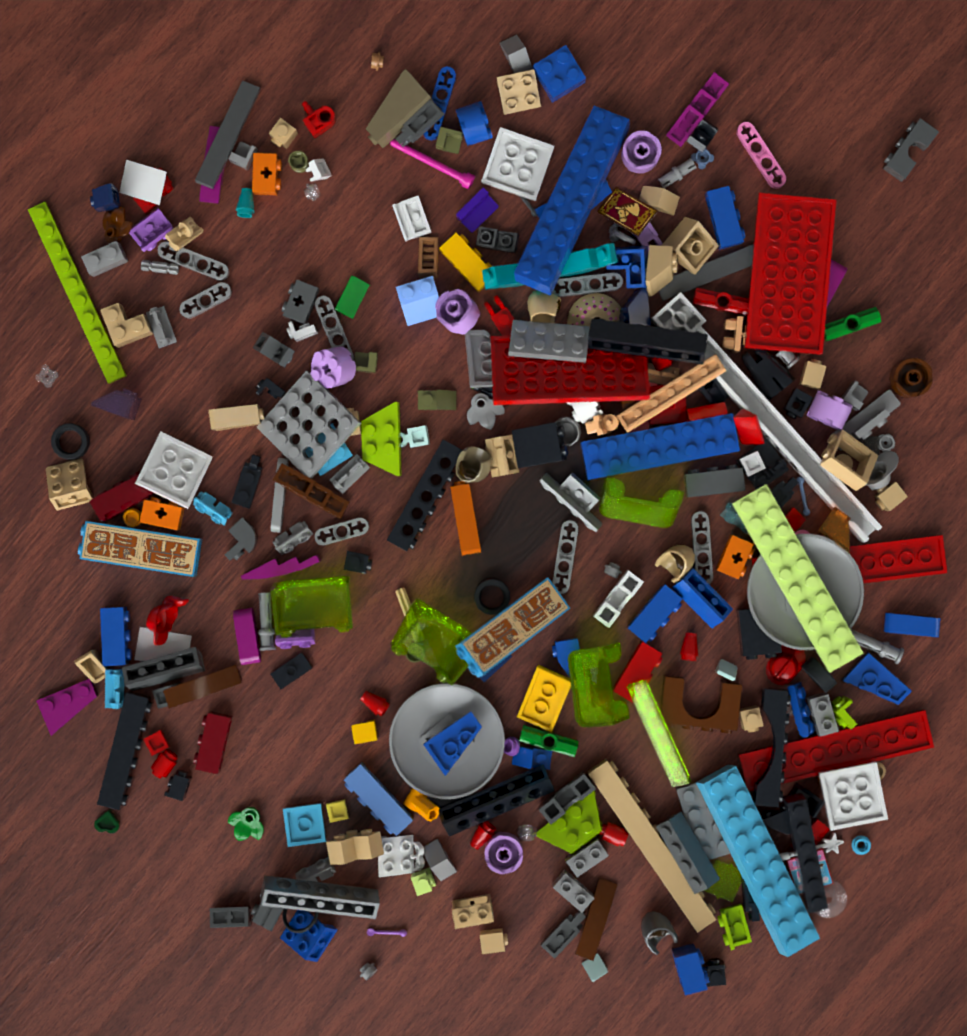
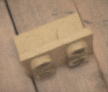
M82 458L46 468L49 499L57 511L88 503L93 499V494L87 486L85 466Z

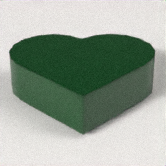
M109 809L96 819L94 827L98 832L107 831L108 833H115L120 828V822Z

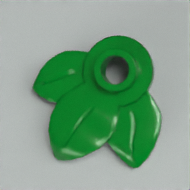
M247 807L243 811H235L229 816L227 822L235 826L234 836L238 841L245 840L250 835L257 840H260L263 836L264 825L259 820L260 813L256 808ZM247 815H251L253 819H249Z

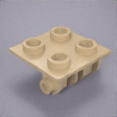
M534 69L497 77L504 115L541 107Z

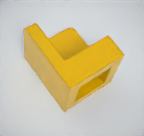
M375 719L351 726L354 744L378 740Z

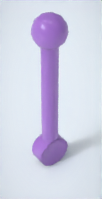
M369 928L367 934L369 936L374 934H393L404 937L407 935V931L405 929L389 931Z

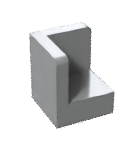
M239 142L235 153L231 152L229 161L249 170L253 162V153H257L258 149L254 145L250 146Z
M856 380L852 381L841 399L851 404L853 410L858 411L862 407V402L867 396L868 391L858 385L859 382Z

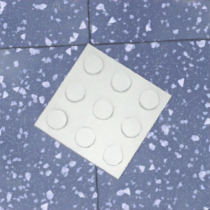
M500 127L481 183L536 202L554 146Z
M160 432L135 484L188 509L213 457Z
M876 761L819 772L829 829L831 831L888 820Z

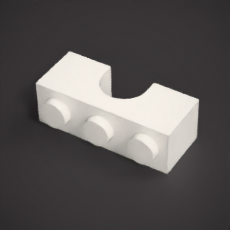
M626 570L592 616L610 628L620 615L625 604L635 595L644 582L629 570Z

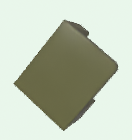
M440 127L436 149L459 154L463 132Z
M356 352L354 358L356 371L376 373L378 353Z

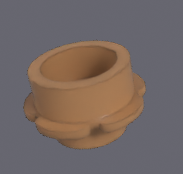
M380 52L372 53L371 68L376 69V71H378V68L383 67L384 56H380Z

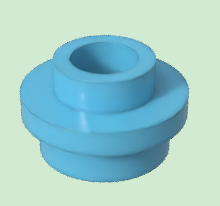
M859 835L852 840L851 847L855 853L864 855L869 852L871 842L866 836ZM861 841L864 842V846L862 848H858V843Z

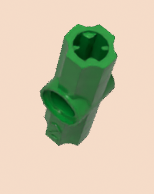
M873 307L825 324V341L827 342L881 323L879 310L877 307ZM848 319L855 322L854 329H850L847 326Z
M523 725L519 738L521 742L575 757L579 743L577 740ZM547 736L554 738V743L550 746L545 745L543 742Z

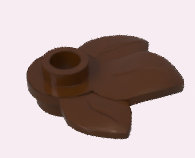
M123 206L116 208L112 213L107 211L104 214L102 224L105 229L106 241L108 243L120 242L123 236H126L132 228L133 223L125 221V208Z

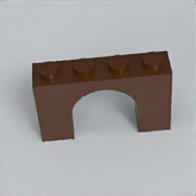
M664 675L659 722L663 723L664 727L674 728L676 724L682 725L683 729L694 730V727H701L702 731L713 732V729H720L721 733L727 734L737 731L742 691L740 683L720 682L719 701L716 709L708 716L694 717L689 715L683 706L682 699L685 679L683 677Z

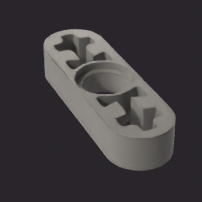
M221 282L182 302L180 313L188 319L200 315L228 300L232 295L231 287ZM220 287H223L224 289L227 288L225 296H222L221 294L216 296V298H218L217 301H215L214 296L210 293L213 291L214 294H217L220 292ZM204 295H208L211 298V303L208 306H203L200 302ZM195 300L197 301L198 306L201 307L200 310H198L197 307L193 308L191 310L192 314H189L188 312L184 313V311L186 310V305H189L190 307L196 305L193 302Z
M356 518L324 527L316 531L315 541L319 545H328L360 536L368 532L369 523L364 518ZM358 521H361L362 524L365 523L366 527L363 528V532L356 529L353 530L355 534L351 535L348 523H352V527L357 526ZM339 526L347 528V535L345 537L337 535L336 531ZM333 528V535L336 540H332V536L326 538V542L319 540L318 536L321 535L322 531L328 534L331 533L329 529Z

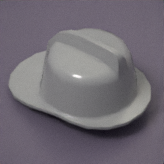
M886 451L878 456L869 481L866 484L871 490L881 489L889 484L891 473L899 463V457L895 452Z

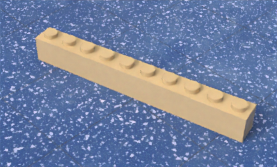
M603 760L587 771L589 776L698 933L716 920L714 916L716 911L710 903L706 904L703 898L705 895L702 891L697 894L693 893L667 845L660 838V833L656 828L657 825L654 824L652 826L648 820L651 817L646 809H640L638 806L639 799L634 792L632 794L629 793L627 790L629 784L624 777H618L616 774L618 768L613 761Z

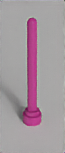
M396 139L390 142L392 147L459 180L462 187L470 189L475 175L469 172L462 174L408 145L402 147Z

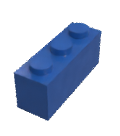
M729 186L707 191L705 199L719 250L741 245L744 242L745 232L743 227L740 228L739 226L740 213L738 209H735L733 203L736 201L734 191H730Z
M694 568L672 586V589L711 628L723 622L733 610Z
M662 584L627 628L643 642H651L658 634L656 630L668 623L670 620L668 616L672 611L676 613L682 606V598L666 584Z
M127 607L100 608L102 666L127 665L132 660V651L128 647V641H131V631L128 630L127 622H130V611H127Z

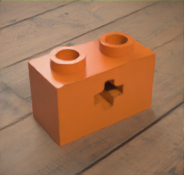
M253 153L252 192L254 195H277L278 190H281V178H278V171L282 169V161L278 159L277 154ZM267 170H269L272 175H268V178H265L263 174H266Z
M150 497V500H144L140 517L141 523L173 530L181 529L184 507H180L179 504L169 501V504L161 503L162 499ZM164 508V512H167V515L162 517L158 513L159 510Z
M730 535L715 570L735 579H739L740 576L743 577L747 569L745 563L747 559H751L755 550L752 548L753 543ZM737 553H739L738 557L740 558V561H735V563H733L734 559L732 558V555H736Z

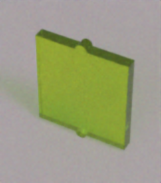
M716 859L713 867L720 880L704 891L715 895L717 899L722 898L733 903L741 884V874L738 868L734 867L731 863L727 864Z

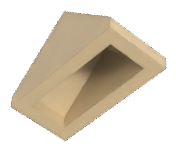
M643 186L639 200L660 212L674 216L680 197L664 188Z
M96 649L74 660V663L94 684L105 678V670H109L107 666H102V658Z

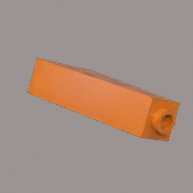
M464 481L454 482V486L450 488L462 555L481 552L470 484H465Z

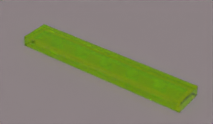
M646 680L629 684L627 689L672 788L689 784L691 782L689 774Z

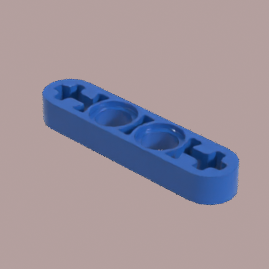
M443 67L440 70L432 95V100L444 114H446L456 81V73L451 67ZM450 72L452 78L448 79L447 86L439 85V83L444 84L445 81L442 75ZM439 90L447 92L445 99H438L436 94ZM445 115L437 121L440 122L439 125L436 123L434 125L436 134L432 133L429 136L426 131L423 134L425 139L433 141L438 138Z

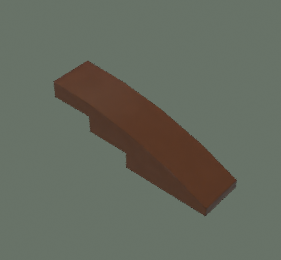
M283 463L273 478L274 482L340 520L350 503L334 494L333 491L316 483L315 480Z
M234 665L164 689L163 693L170 709L241 683L237 667Z
M599 877L594 891L595 899L589 905L575 955L594 961L613 902L617 883Z

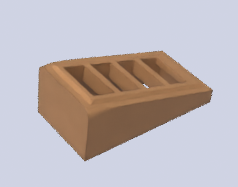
M419 237V278L430 276L438 278V237ZM423 245H434V248L423 247ZM423 253H434V255H423ZM423 261H434V263H423Z

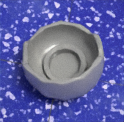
M561 417L556 421L561 422V425L564 427V445L572 446L579 440L581 426L574 418Z

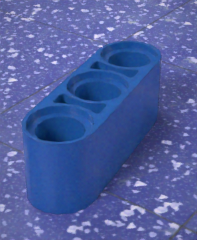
M885 613L883 632L939 637L941 618Z

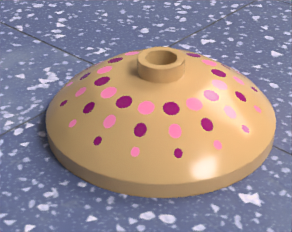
M588 294L579 298L573 304L568 314L567 324L591 326V321L595 317L619 322L621 307L613 298L605 294Z

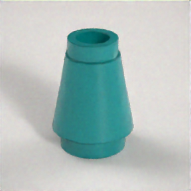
M241 189L235 209L237 216L251 218L255 212L252 189Z

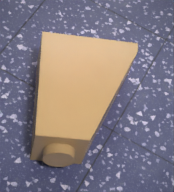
M255 404L209 410L211 429L220 431L259 425L264 420L263 408Z

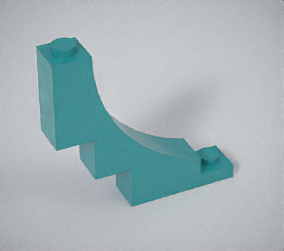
M614 243L571 253L560 277L581 275L617 263ZM518 263L493 266L482 270L485 289L523 286V284L515 281L514 272Z

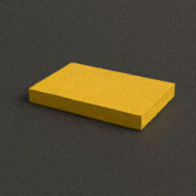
M538 665L517 717L552 733L574 680Z

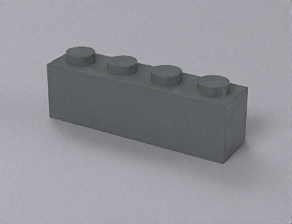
M196 647L122 667L125 686L131 691H136L204 672L205 666L202 653Z
M682 812L668 817L656 826L694 894L708 889L720 880Z

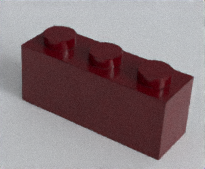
M212 711L204 715L202 721L204 732L199 735L198 739L200 749L199 753H195L193 764H196L195 770L217 775L220 773L233 716Z

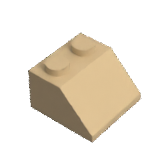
M684 217L661 246H673V252L677 254L678 263L696 275L719 245L699 221Z
M649 245L646 273L648 296H653L673 280L674 273H677V254L673 252V246Z

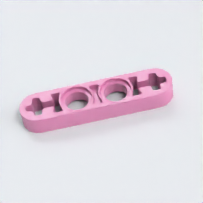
M749 122L741 123L737 128L739 140L767 183L774 189L781 188L786 182L785 173L755 127ZM742 127H744L745 129L749 128V136L752 138L754 135L756 138L752 139L749 143H747L746 141L749 139V137L747 136V134H741L743 130ZM754 142L759 143L761 151L753 152L751 144ZM768 158L771 160L772 166L764 168L761 161ZM774 167L776 168V170L773 173L776 177L780 176L782 178L780 180L781 184H779L778 182L774 183L772 181L774 179L772 173L770 175L767 174L768 172L773 170Z

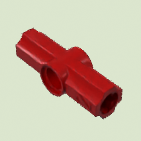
M696 288L692 304L716 309L717 311L747 316L749 299L729 295L726 292L720 293ZM718 298H725L727 305L725 307L720 306Z

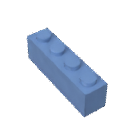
M362 762L344 778L346 782L344 784L351 793L354 791L359 796L357 798L363 806L367 805L372 810L370 813L376 820H382L385 824L384 828L389 834L394 833L397 836L413 821L414 817Z

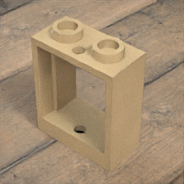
M843 429L836 434L833 433L827 440L829 444L821 455L823 458L820 466L857 491L868 483L879 455ZM838 447L860 462L856 472L834 457Z
M490 894L453 900L452 913L455 929L494 922V911Z

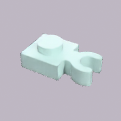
M426 425L408 428L407 435L400 433V436L403 438L401 447H405L408 443L410 448L430 445Z

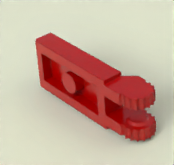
M496 295L494 301L501 311L495 314L488 302H485L484 306L491 315L490 318L502 336L511 335L512 322L515 319L498 295Z

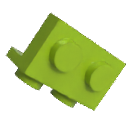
M838 696L831 702L835 720L843 728L848 727L852 729L857 723L845 709L853 701L848 697Z
M742 904L719 909L720 915L717 918L720 927H724L725 934H722L725 946L729 945L730 949L734 950L736 946L752 942Z

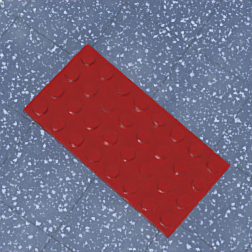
M768 193L758 194L744 348L823 354L836 211L835 199Z
M511 335L491 336L493 405L650 400L646 356L587 349L586 363L509 356Z

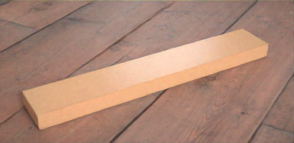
M714 354L706 359L704 364H698L650 394V400L639 401L618 414L617 417L628 433L726 372V369L718 356Z

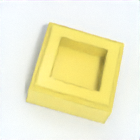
M345 799L326 803L330 823L349 819Z

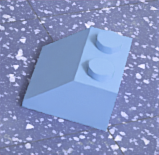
M433 276L396 287L408 326L437 318L435 305L439 295Z

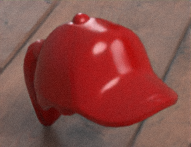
M167 596L161 605L154 607L150 611L146 626L150 631L154 632V645H163L167 641L168 633L172 630V625L178 617V607L185 606L189 599Z

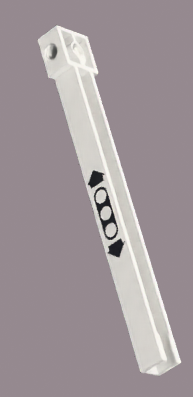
M681 292L651 318V322L656 327L708 334L701 327L706 322V319ZM708 334L704 361L714 354L718 356L726 372L716 377V379L740 409H745L757 415L762 434L798 474L804 478L808 485L860 542L865 543L869 540L868 536L874 530L879 531L882 526L840 479L820 466L821 458Z

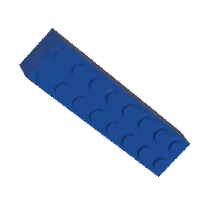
M733 413L580 442L587 480L738 452L740 448Z

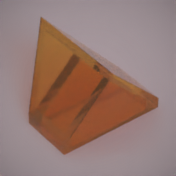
M834 507L818 531L850 553L849 521L851 518L837 507Z

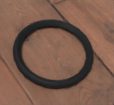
M284 908L282 914L283 922L291 932L303 933L313 927L319 912H315L312 922L307 927L294 929L287 921V909Z

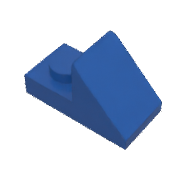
M520 746L518 754L512 758V765L531 769V767L535 768L544 764L545 769L550 770L552 751Z

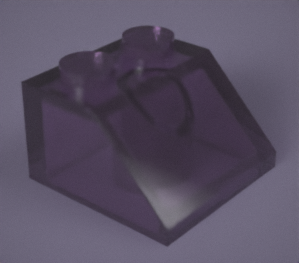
M123 388L122 392L116 390L92 401L91 406L135 420L142 399L137 397L138 393Z

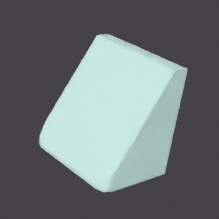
M721 659L715 669L716 673L735 681L738 667Z
M596 953L594 961L587 959L582 962L592 982L609 972L598 953Z

